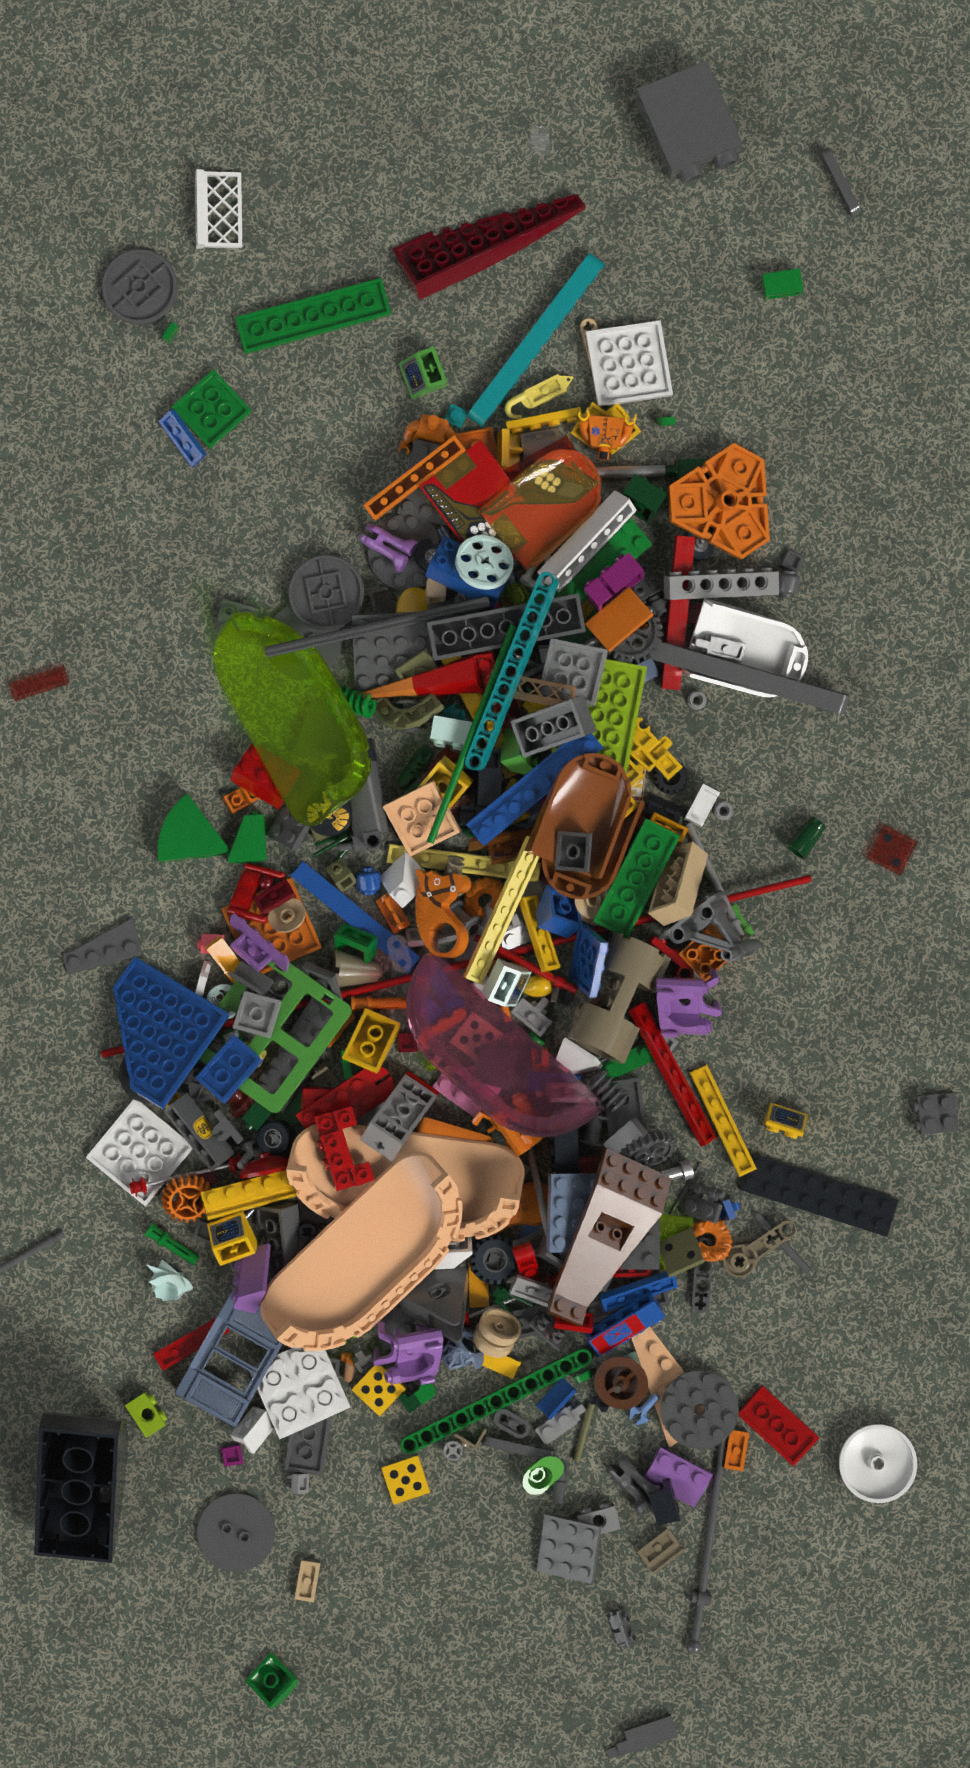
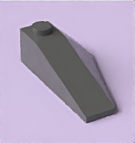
M280 1202L255 1208L257 1227L259 1231L262 1230L265 1238L263 1245H271L269 1263L274 1276L296 1256L300 1225L298 1204Z

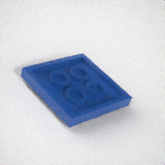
M582 923V928L577 931L568 978L590 998H597L598 991L601 988V975L605 969L604 960L605 955L608 953V943L587 924Z

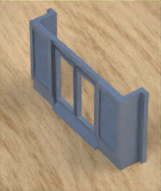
M231 1292L175 1393L236 1428L283 1343L275 1338L263 1321L260 1312L261 1303L256 1314L233 1309L234 1301L231 1300ZM227 1327L268 1350L258 1368L218 1346ZM214 1351L254 1373L245 1392L204 1369Z

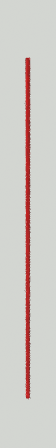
M809 874L729 894L727 898L729 902L809 883L812 880ZM650 914L638 918L635 926L656 921V919ZM603 926L592 928L598 935L612 932ZM577 932L569 938L563 936L552 938L553 945L576 941ZM528 944L508 951L520 955L532 952L534 948L532 944ZM496 953L493 961L504 959L505 957ZM471 959L440 967L444 973L467 968ZM420 972L340 992L343 999L423 979L424 977ZM311 999L300 1001L293 1011L306 1008ZM235 1018L227 1019L221 1029L233 1026ZM123 1045L101 1051L103 1058L125 1053Z

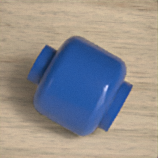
M371 866L362 867V871L357 872L355 875L356 889L362 895L377 894V891L381 888L380 872L373 870Z

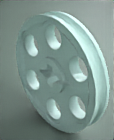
M477 535L468 538L461 544L456 555L455 565L458 574L467 584L478 589L490 590L502 586L509 579L514 561L510 549L502 541L488 535ZM479 543L482 549H474L472 544ZM498 547L501 552L498 554L493 553L491 548ZM467 555L471 560L464 562L461 560V556ZM485 560L488 561V563H485V564H482V563H481V561H483V562H484ZM506 563L508 569L503 570L499 568L498 564ZM474 571L478 574V577L471 578L468 572ZM494 575L497 581L490 582L487 576Z

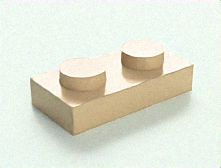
M301 1560L295 1599L314 1602L320 1562Z

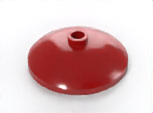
M270 1152L261 1153L258 1159L249 1162L240 1171L239 1177L240 1179L284 1171L287 1169L289 1158L282 1155H270Z

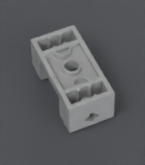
M405 1074L372 1119L360 1140L393 1161L419 1121L426 1115L437 1095Z

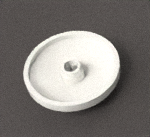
M871 1424L857 1429L846 1439L839 1456V1470L842 1480L854 1495L868 1502L885 1503L899 1498L910 1488L917 1472V1456L912 1443L902 1432L888 1425Z

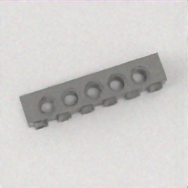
M754 568L743 569V572L736 573V569H726L725 573H718V570H706V574H700V571H688V575H681V572H670V576H664V599L668 600L779 595V572L772 571V568H761V572H754ZM757 577H759L761 580L760 585L758 587L755 585V579ZM739 578H741L743 582L741 587L737 586V580ZM703 579L706 581V587L704 589H702L700 586V583ZM720 579L724 580V586L722 588L719 587ZM685 580L688 582L686 590L682 588V583Z

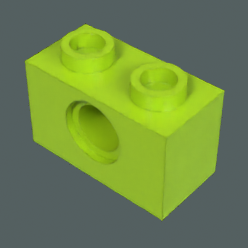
M144 1392L125 1405L145 1438L167 1425L166 1420L168 1419L163 1410L159 1411L155 1406L157 1401L152 1393L148 1395L147 1392ZM146 1408L151 1409L153 1412V1416L150 1419L143 1416V1410Z

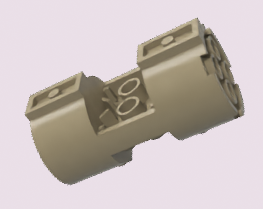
M614 932L608 944V953L605 955L604 960L605 969L603 973L613 978L612 981H608L605 987L607 993L604 998L600 999L597 1006L586 1002L576 1005L573 1011L575 1016L574 1022L567 1035V1039L593 1054L619 1064H624L640 1028L623 1017L636 989L650 994L656 993L657 979L664 976L671 958L663 953L659 955L657 948L633 937L623 938L624 935L622 933Z

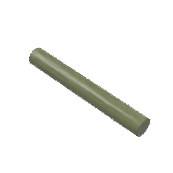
M587 1403L573 1460H581L595 1404Z

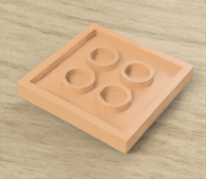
M434 780L383 805V809L410 857L461 831L450 809L447 808L434 844L427 842L443 800Z

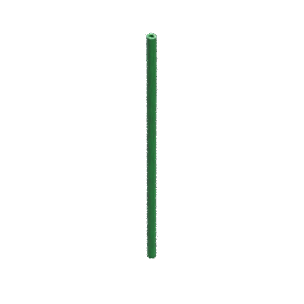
M510 624L427 838L429 843L434 844L464 767L466 756L517 630V627Z

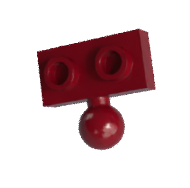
M264 875L259 879V887L265 891L255 896L253 900L264 916L296 895L286 879L274 885L272 877Z

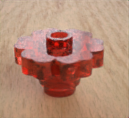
M238 1089L228 1100L231 1102L229 1113L235 1118H238L240 1115L243 1116L255 1100Z

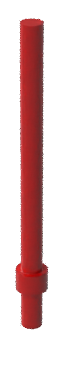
M476 934L473 941L478 943L481 936ZM499 946L496 953L554 983V986L560 989L564 988L576 994L578 987L565 981L564 977L556 976L548 971L541 972L539 966Z

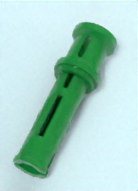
M155 1222L151 1224L144 1237H149L157 1242L159 1247H166L192 1266L200 1257L170 1237L168 1231L165 1232L157 1227Z

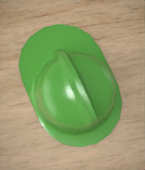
M546 1456L530 1463L526 1467L523 1476V1488L526 1492L533 1495L543 1493L563 1474V1462L556 1456Z

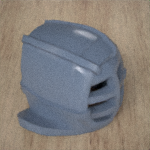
M463 1328L462 1340L459 1343H455L450 1339L447 1341L441 1359L448 1369L462 1368L471 1364L474 1365L475 1369H479L483 1365L484 1353L477 1349L473 1343L472 1331Z

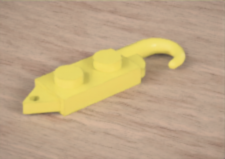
M557 374L510 398L505 404L506 415L511 419H520L522 415L512 414L511 407L521 402L526 408L534 409L566 393V389L573 380V376H559Z

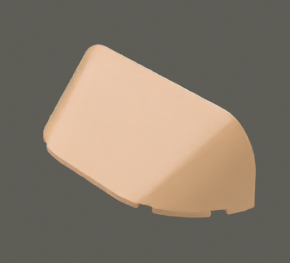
M312 1125L303 1130L293 1142L286 1169L290 1185H293L297 1190V1197L308 1208L325 1219H328L330 1216L336 1218L373 1181L336 1191L330 1170H326L323 1159L326 1158L324 1151L320 1152L317 1140H320L316 1125ZM354 1125L343 1129L353 1164L356 1165L369 1161L374 1181L396 1160L410 1153L423 1152L435 1158L458 1187L459 1198L462 1201L460 1229L456 1239L452 1238L450 1242L465 1241V1237L475 1236L476 1239H481L493 1235L506 1227L511 1217L517 1213L524 1181V1166L516 1153L503 1145L412 1132L395 1159L391 1161L360 1140L368 1126Z
M410 1153L391 1164L270 1281L261 1301L260 1312L263 1321L275 1338L291 1348L300 1347L304 1351H323L345 1345V1340L354 1335L359 1338L373 1328L433 1271L449 1252L447 1246L452 1238L456 1239L462 1220V1201L459 1198L458 1187L435 1158L427 1153Z

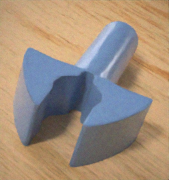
M654 1393L641 1407L635 1406L631 1408L630 1420L635 1414L642 1413L641 1418L635 1425L648 1422L650 1417L647 1416V1411L659 1400V1396Z

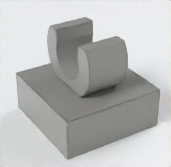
M296 1473L287 1476V1479H292V1485L286 1487V1489L291 1490V1494L308 1493V1473Z

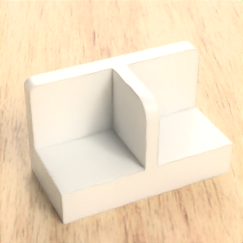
M253 1406L230 1436L234 1441L243 1443L248 1451L254 1454L272 1432L274 1426L266 1410Z

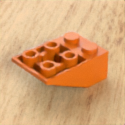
M712 924L702 931L703 933L724 939L717 927H713ZM692 941L678 954L705 981L711 977L710 969L715 968L718 970L727 962L721 958L723 950Z

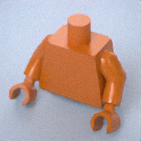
M422 414L420 419L408 423L403 436L404 440L400 442L398 451L400 453L401 448H406V455H408L411 447L410 441L414 443L415 439L442 445L452 436H457V434L449 426L448 420L438 418L436 415Z

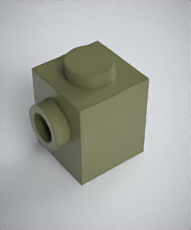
M341 858L325 868L342 893L356 884L355 877Z

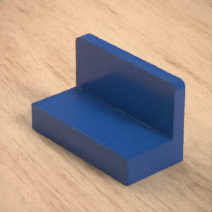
M561 1378L536 1406L551 1420L577 1391L564 1378Z

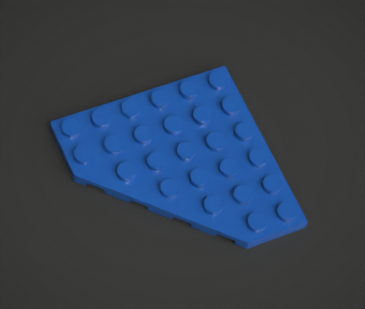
M134 957L113 986L129 1083L133 1092L164 1110L226 1022L229 1013L137 957Z

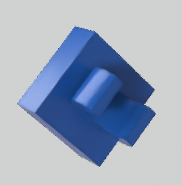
M727 1199L718 1202V1204L723 1206L720 1217L724 1221L735 1218L734 1211L741 1209L738 1201L731 1203Z

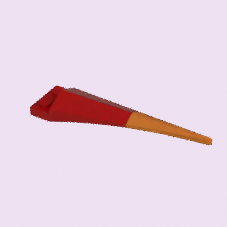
M494 650L475 653L429 671L363 692L366 695L372 694L373 698L430 695L431 693L434 695L483 693L496 663V655Z

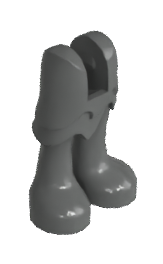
M619 1457L616 1460L617 1464L625 1473L622 1474L613 1465L608 1468V1472L624 1492L625 1490L628 1491L635 1499V1511L641 1514L651 1503L649 1492L662 1490L663 1487L652 1484L637 1471V1467L625 1457ZM632 1479L644 1489L648 1496L632 1483Z

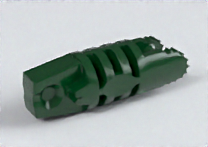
M423 746L412 757L397 780V786L400 789H408L414 780L416 781L434 754L431 749Z

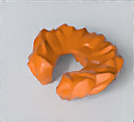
M485 877L471 883V888L465 893L463 899L465 904L464 911L471 917L477 915L481 919L485 918L487 912L484 908L480 907L479 898L483 894H490L492 902L489 904L493 910L504 887L499 879L495 880L493 877L490 879Z
M718 1219L717 1224L704 1220H699L692 1224L696 1238L704 1233H711L714 1236V1246H707L702 1242H698L704 1260L710 1262L724 1260L728 1253H730L731 1243L733 1242L731 1239L732 1235L729 1234V1229L724 1224V1220Z

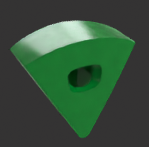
M188 794L183 796L168 813L161 828L158 840V862L168 863L229 854V847Z

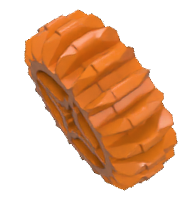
M188 1172L185 1177L179 1174L178 1179L172 1177V1183L167 1182L166 1188H163V1195L161 1196L162 1206L167 1215L171 1214L173 1220L178 1217L179 1223L183 1219H185L187 1224L190 1219H193L196 1223L197 1217L203 1219V1213L206 1214L202 1200L198 1204H196V1200L199 1199L201 1192L211 1190L212 1188L208 1181L204 1182L203 1176L198 1178L196 1173L192 1177H190ZM177 1192H179V1196L176 1197V1200L172 1201L173 1196Z

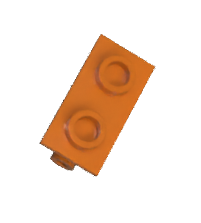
M389 893L376 900L394 934L411 925L401 906Z

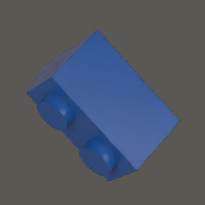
M548 884L536 910L538 928L569 938L582 928L581 914L576 909L574 899L558 893Z

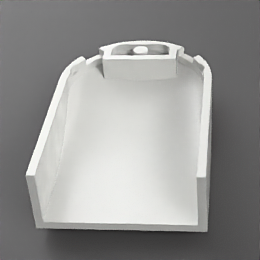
M704 598L688 649L701 652V647L694 646L692 640L694 636L704 639L705 634L743 642L747 645L740 664L801 680L807 667L808 652L798 631L788 624ZM681 669L686 675L695 679L762 697L777 696L687 669Z

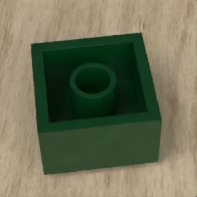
M634 474L622 495L629 498L637 511L633 515L650 525L662 507L667 493L660 486H654L649 483L648 479L644 476Z

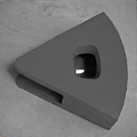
M455 1267L453 1269H438L430 1272L400 1301L401 1311L430 1329L439 1327L442 1335L455 1343L461 1342L469 1289L468 1269Z

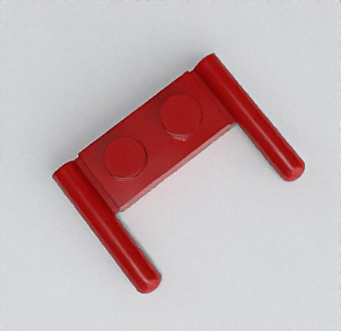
M247 862L230 901L227 914L232 915L235 913L238 917L265 924L267 922L266 916L248 912L258 890L259 879L262 875H268L282 880L285 878V873Z

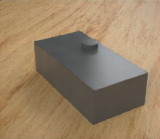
M584 695L510 721L523 758L597 731Z

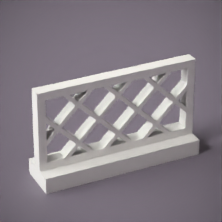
M196 169V249H203L204 247L242 248L241 172H209ZM207 177H215L220 183L212 188L207 183ZM229 177H238L237 185L233 189L225 183ZM220 185H223L229 191L224 198L215 191ZM212 193L220 200L214 207L208 203V197ZM231 194L237 198V204L233 208L225 201ZM221 203L230 210L224 217L215 210ZM212 212L220 218L214 226L208 221V216ZM231 212L238 218V222L233 227L225 220ZM222 221L230 228L224 235L216 229ZM212 231L220 237L216 243L208 242V235ZM233 231L238 236V243H230L225 237Z

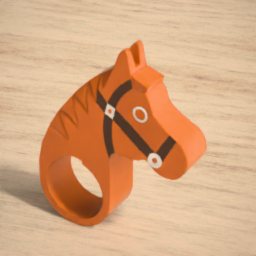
M416 869L419 884L416 892L415 913L420 937L425 946L435 956L445 958L458 957L467 948L469 936L466 927L450 910L449 906L456 900L459 893H466L470 890V878L462 874L454 873L443 876L438 874L437 871L427 873L424 870ZM450 924L456 931L457 940L453 949L445 953L438 945V930L444 925Z

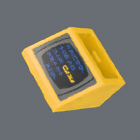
M769 1103L763 1125L767 1126L766 1130L778 1133L781 1130L785 1132L784 1136L797 1139L798 1136L803 1137L808 1114Z
M243 1211L207 1224L212 1250L220 1266L256 1253L259 1243Z

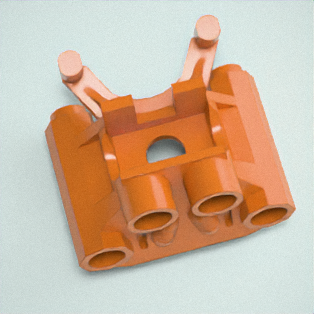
M518 1092L511 1097L513 1100L511 1103L516 1109L513 1112L510 1111L502 1098L497 1097L488 1108L490 1112L479 1110L471 1122L477 1126L483 1117L490 1120L492 1127L487 1130L488 1133L495 1129L502 1132L506 1138L505 1147L511 1149L517 1156H520L548 1135L550 1131L548 1129L549 1117L545 1113L540 1117L525 1093Z

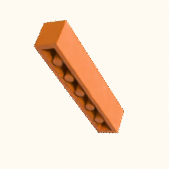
M456 435L452 436L363 506L375 521L416 491L425 481L438 474L464 454L467 449Z

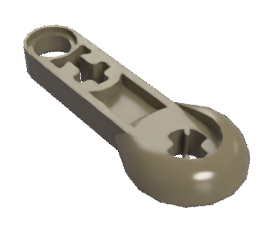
M784 1220L751 1243L733 1246L728 1256L723 1260L725 1270L734 1277L749 1275L761 1257L795 1234V1224L791 1220ZM786 1223L793 1226V1231L790 1234L782 1232V1226ZM779 1229L780 1234L784 1238L780 1240V1237H777L775 1244L767 1243V1236H775L777 1234L775 1230ZM737 1256H740V1258L742 1256L745 1259L743 1260L744 1265L739 1267V1264L738 1266L734 1264Z

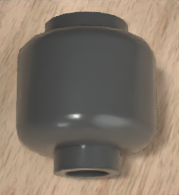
M781 570V573H779L780 597L791 598L792 595L799 592L800 576L796 574V571Z

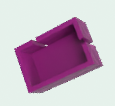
M630 553L626 555L621 554L615 560L616 563L613 566H607L600 572L599 578H592L585 584V598L597 612L602 610L628 587L633 588L644 579V569Z

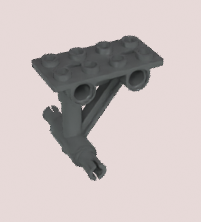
M721 889L715 893L708 894L704 898V902L694 905L691 916L676 921L677 923L672 926H667L661 931L663 934L658 937L660 941L670 938L674 943L691 940L723 950L721 958L724 961L740 960L743 957L753 955L760 948V943L757 939L742 940L728 921V916L726 915L728 906L723 898L730 894V891H721ZM709 924H712L713 927H717L724 939L700 931Z

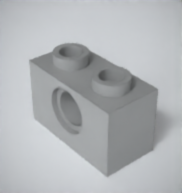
M610 1502L598 1505L599 1508L591 1510V1507L581 1509L580 1514H577L578 1520L593 1523L595 1515L603 1516L604 1520L599 1524L602 1525L601 1534L621 1529L615 1505H610Z

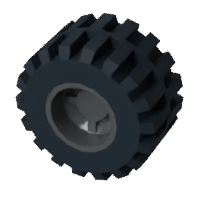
M491 1235L477 1240L476 1244L472 1247L473 1254L469 1256L472 1272L480 1280L489 1284H501V1282L508 1281L510 1277H513L515 1270L518 1269L512 1251L513 1244L508 1239L498 1235Z

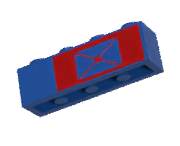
M649 1291L593 1325L592 1333H586L590 1345L601 1357L611 1352L612 1349L620 1344L626 1343L635 1335L642 1333L653 1324L660 1322L665 1318V1314L660 1303Z

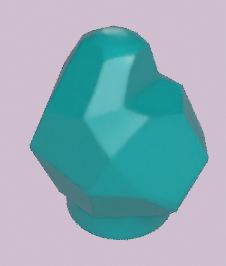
M455 702L444 706L442 717L465 721V711L457 706Z

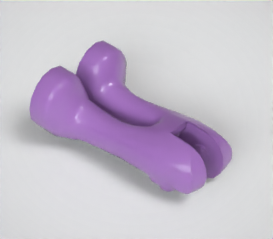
M368 523L365 528L377 536L376 540L374 541L363 534L360 535L359 540L367 547L392 560L394 569L401 573L408 562L406 555L411 556L414 553L418 542L413 539H400L386 530ZM385 541L393 545L406 555L389 548L388 546L384 545L383 542Z

